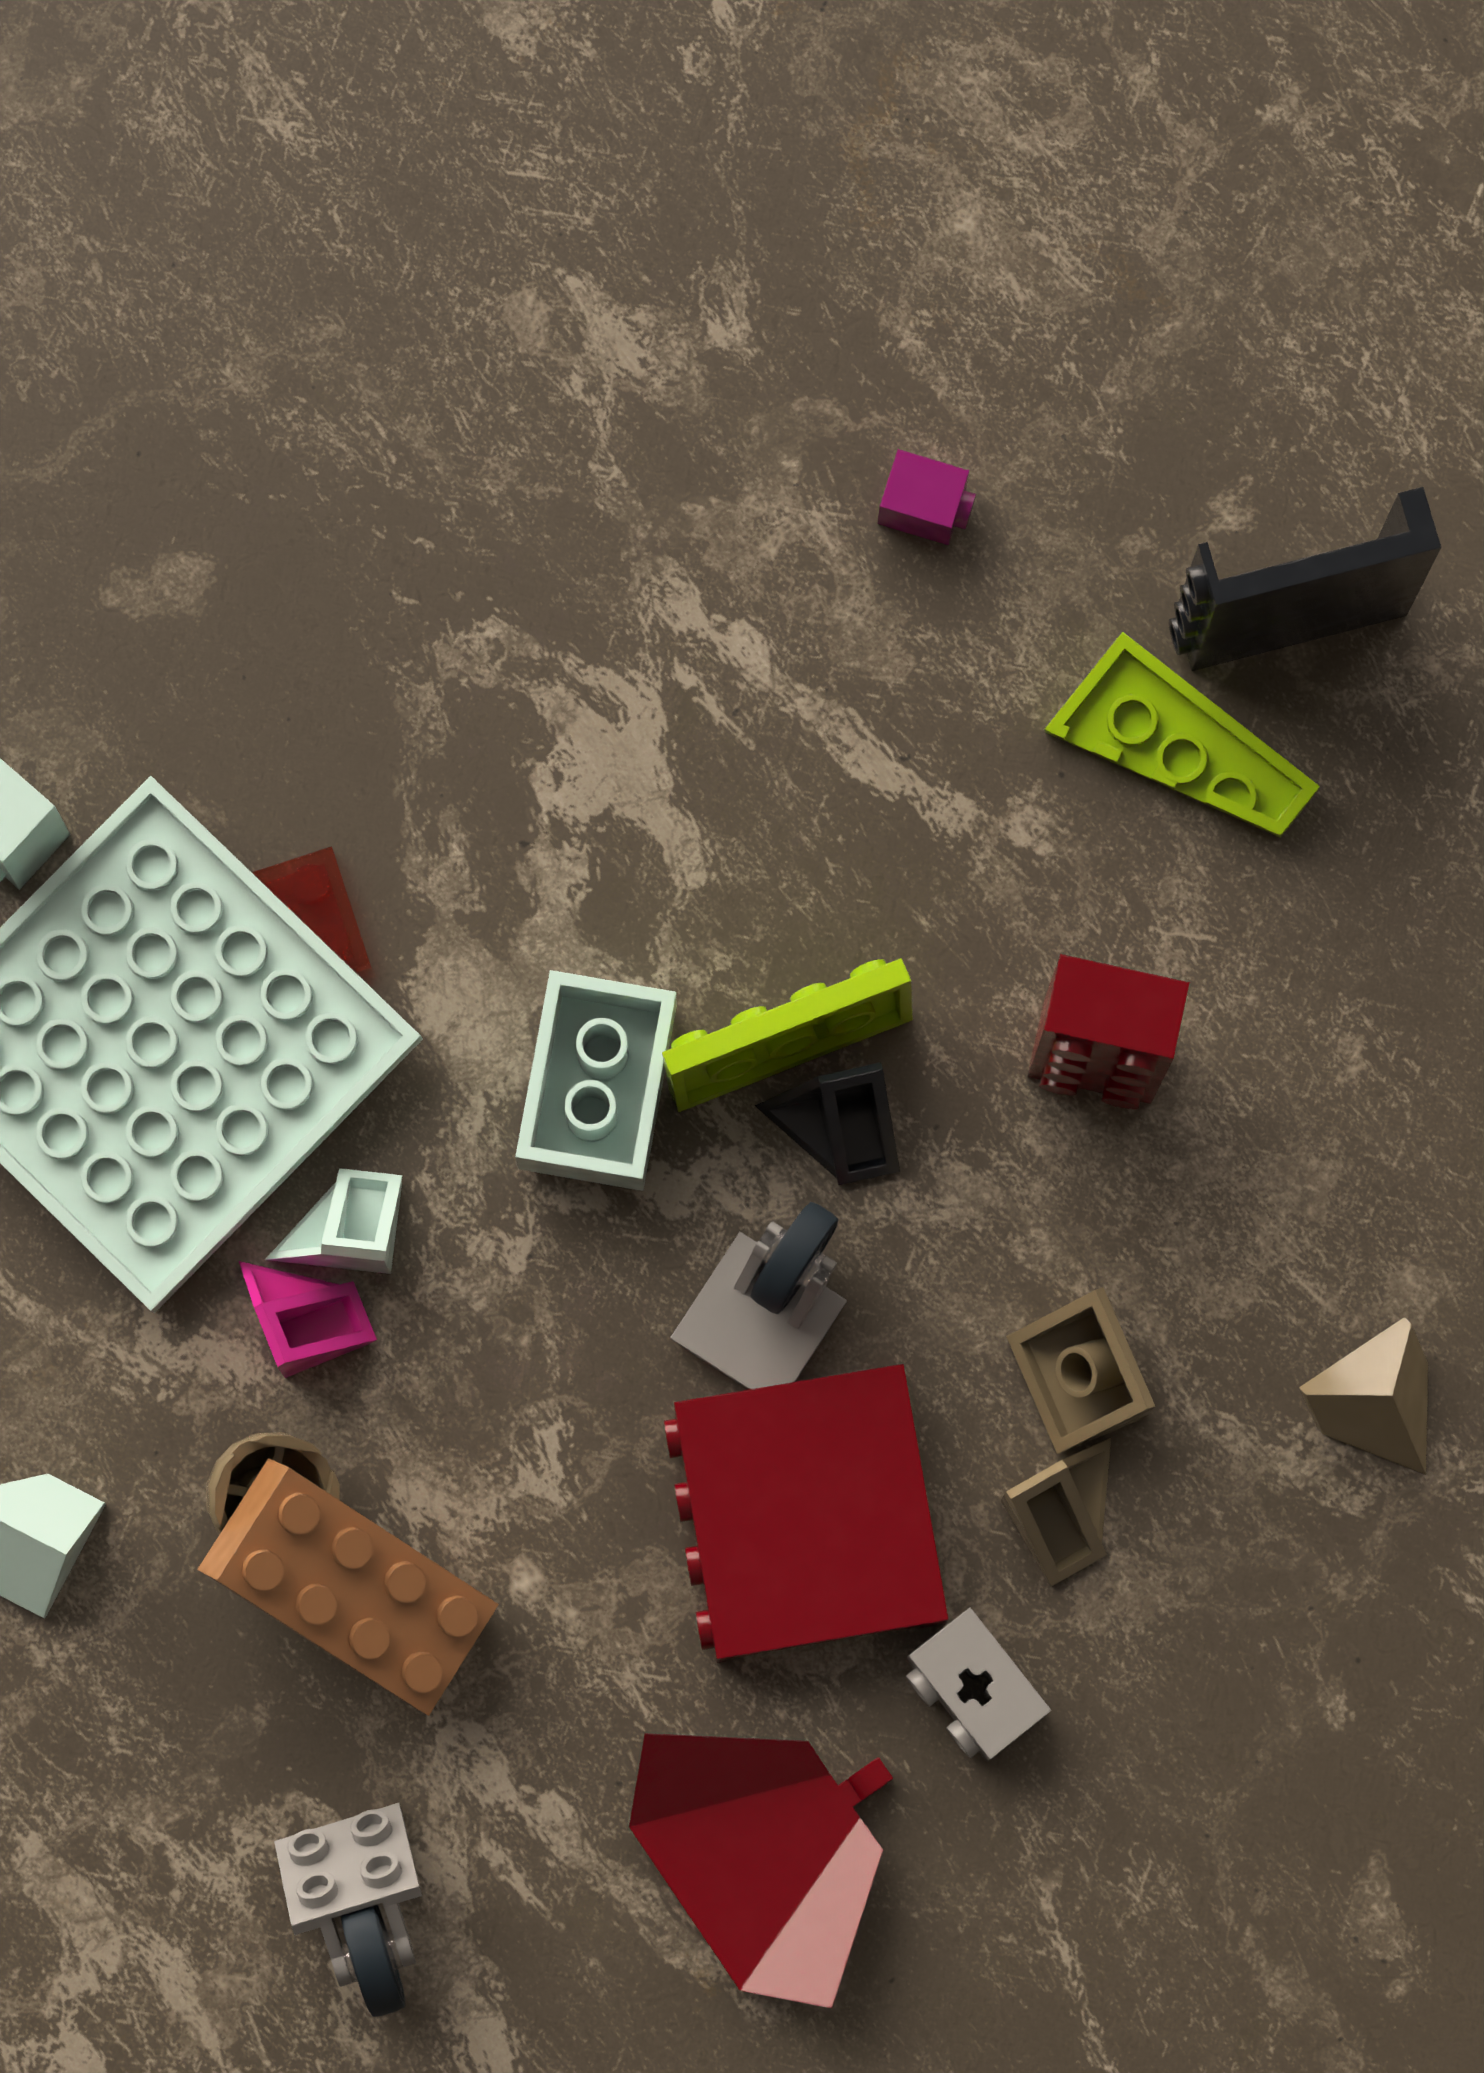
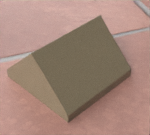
M1104 1287L1096 1289L1006 1336L1057 1454L1148 1417L1155 1408L1153 1399Z

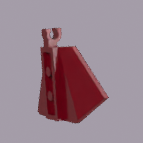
M645 1733L629 1828L738 1989L743 1992L827 2008L833 2007L883 1852L882 1847L853 1807L893 1780L892 1775L881 1759L877 1757L838 1785L809 1741Z

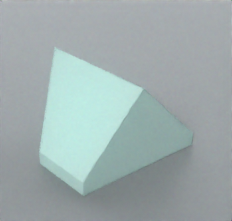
M339 1168L336 1182L265 1260L391 1274L402 1175Z
M50 1474L0 1484V1596L45 1619L106 1503Z

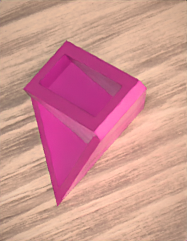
M239 1261L255 1312L276 1365L284 1378L369 1345L377 1340L354 1281L337 1284Z

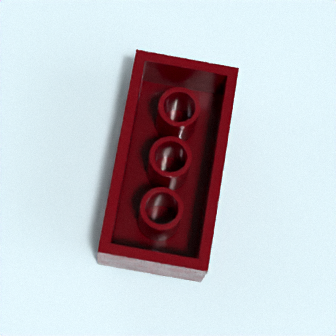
M1060 954L1043 1003L1027 1077L1040 1079L1039 1087L1041 1089L1056 1094L1073 1096L1077 1094L1078 1088L1103 1093L1101 1101L1115 1107L1138 1109L1140 1102L1151 1104L1174 1059L1190 982Z

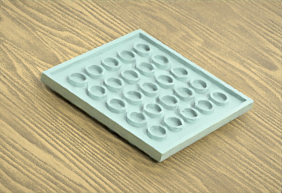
M150 776L0 927V1163L150 1311L155 1313L423 1038L170 793Z

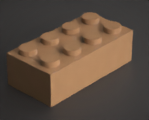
M269 1458L197 1569L395 1697L428 1716L499 1605L291 1468Z

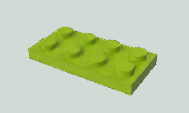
M902 958L887 964L883 959L867 962L854 969L847 980L826 987L825 983H815L806 986L790 997L791 1002L768 1011L764 1006L750 1008L736 1015L731 1020L730 1026L707 1034L706 1030H696L674 1040L671 1044V1049L662 1052L669 1092L678 1113L912 1021L911 979Z

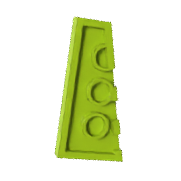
M1124 632L1119 635L1044 729L1045 733L1279 838L1282 837L1320 789L1317 783Z

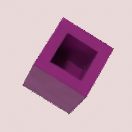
M898 449L879 506L877 524L949 545L954 526L966 530L975 502L976 494L966 491L970 470Z

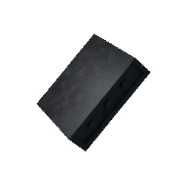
M1424 487L1398 493L1376 540L1219 580L1208 542L1198 544L1191 567L1186 568L1185 584L1180 585V599L1174 603L1176 617L1169 619L1170 635L1177 655L1187 654L1191 671L1407 616L1441 549Z

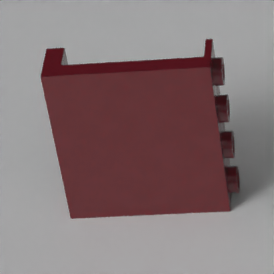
M904 1364L674 1402L676 1418L664 1420V1427L670 1459L683 1458L686 1482L674 1484L680 1522L693 1520L697 1546L686 1547L685 1553L691 1586L704 1584L708 1610L696 1612L701 1649L714 1648L717 1663L726 1662V1659L917 1626H920L921 1629L947 1623L949 1619Z

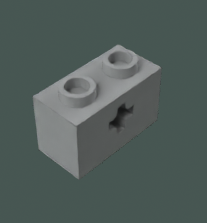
M971 1607L921 1645L906 1659L914 1669L906 1675L907 1680L929 1707L936 1701H939L954 1721L946 1729L969 1758H972L979 1752L985 1761L988 1762L1052 1711ZM963 1672H966L972 1679H976L981 1675L987 1678L989 1685L983 1693L988 1702L984 1706H981L975 1699H971L966 1703L959 1699L957 1694L964 1686L959 1676Z

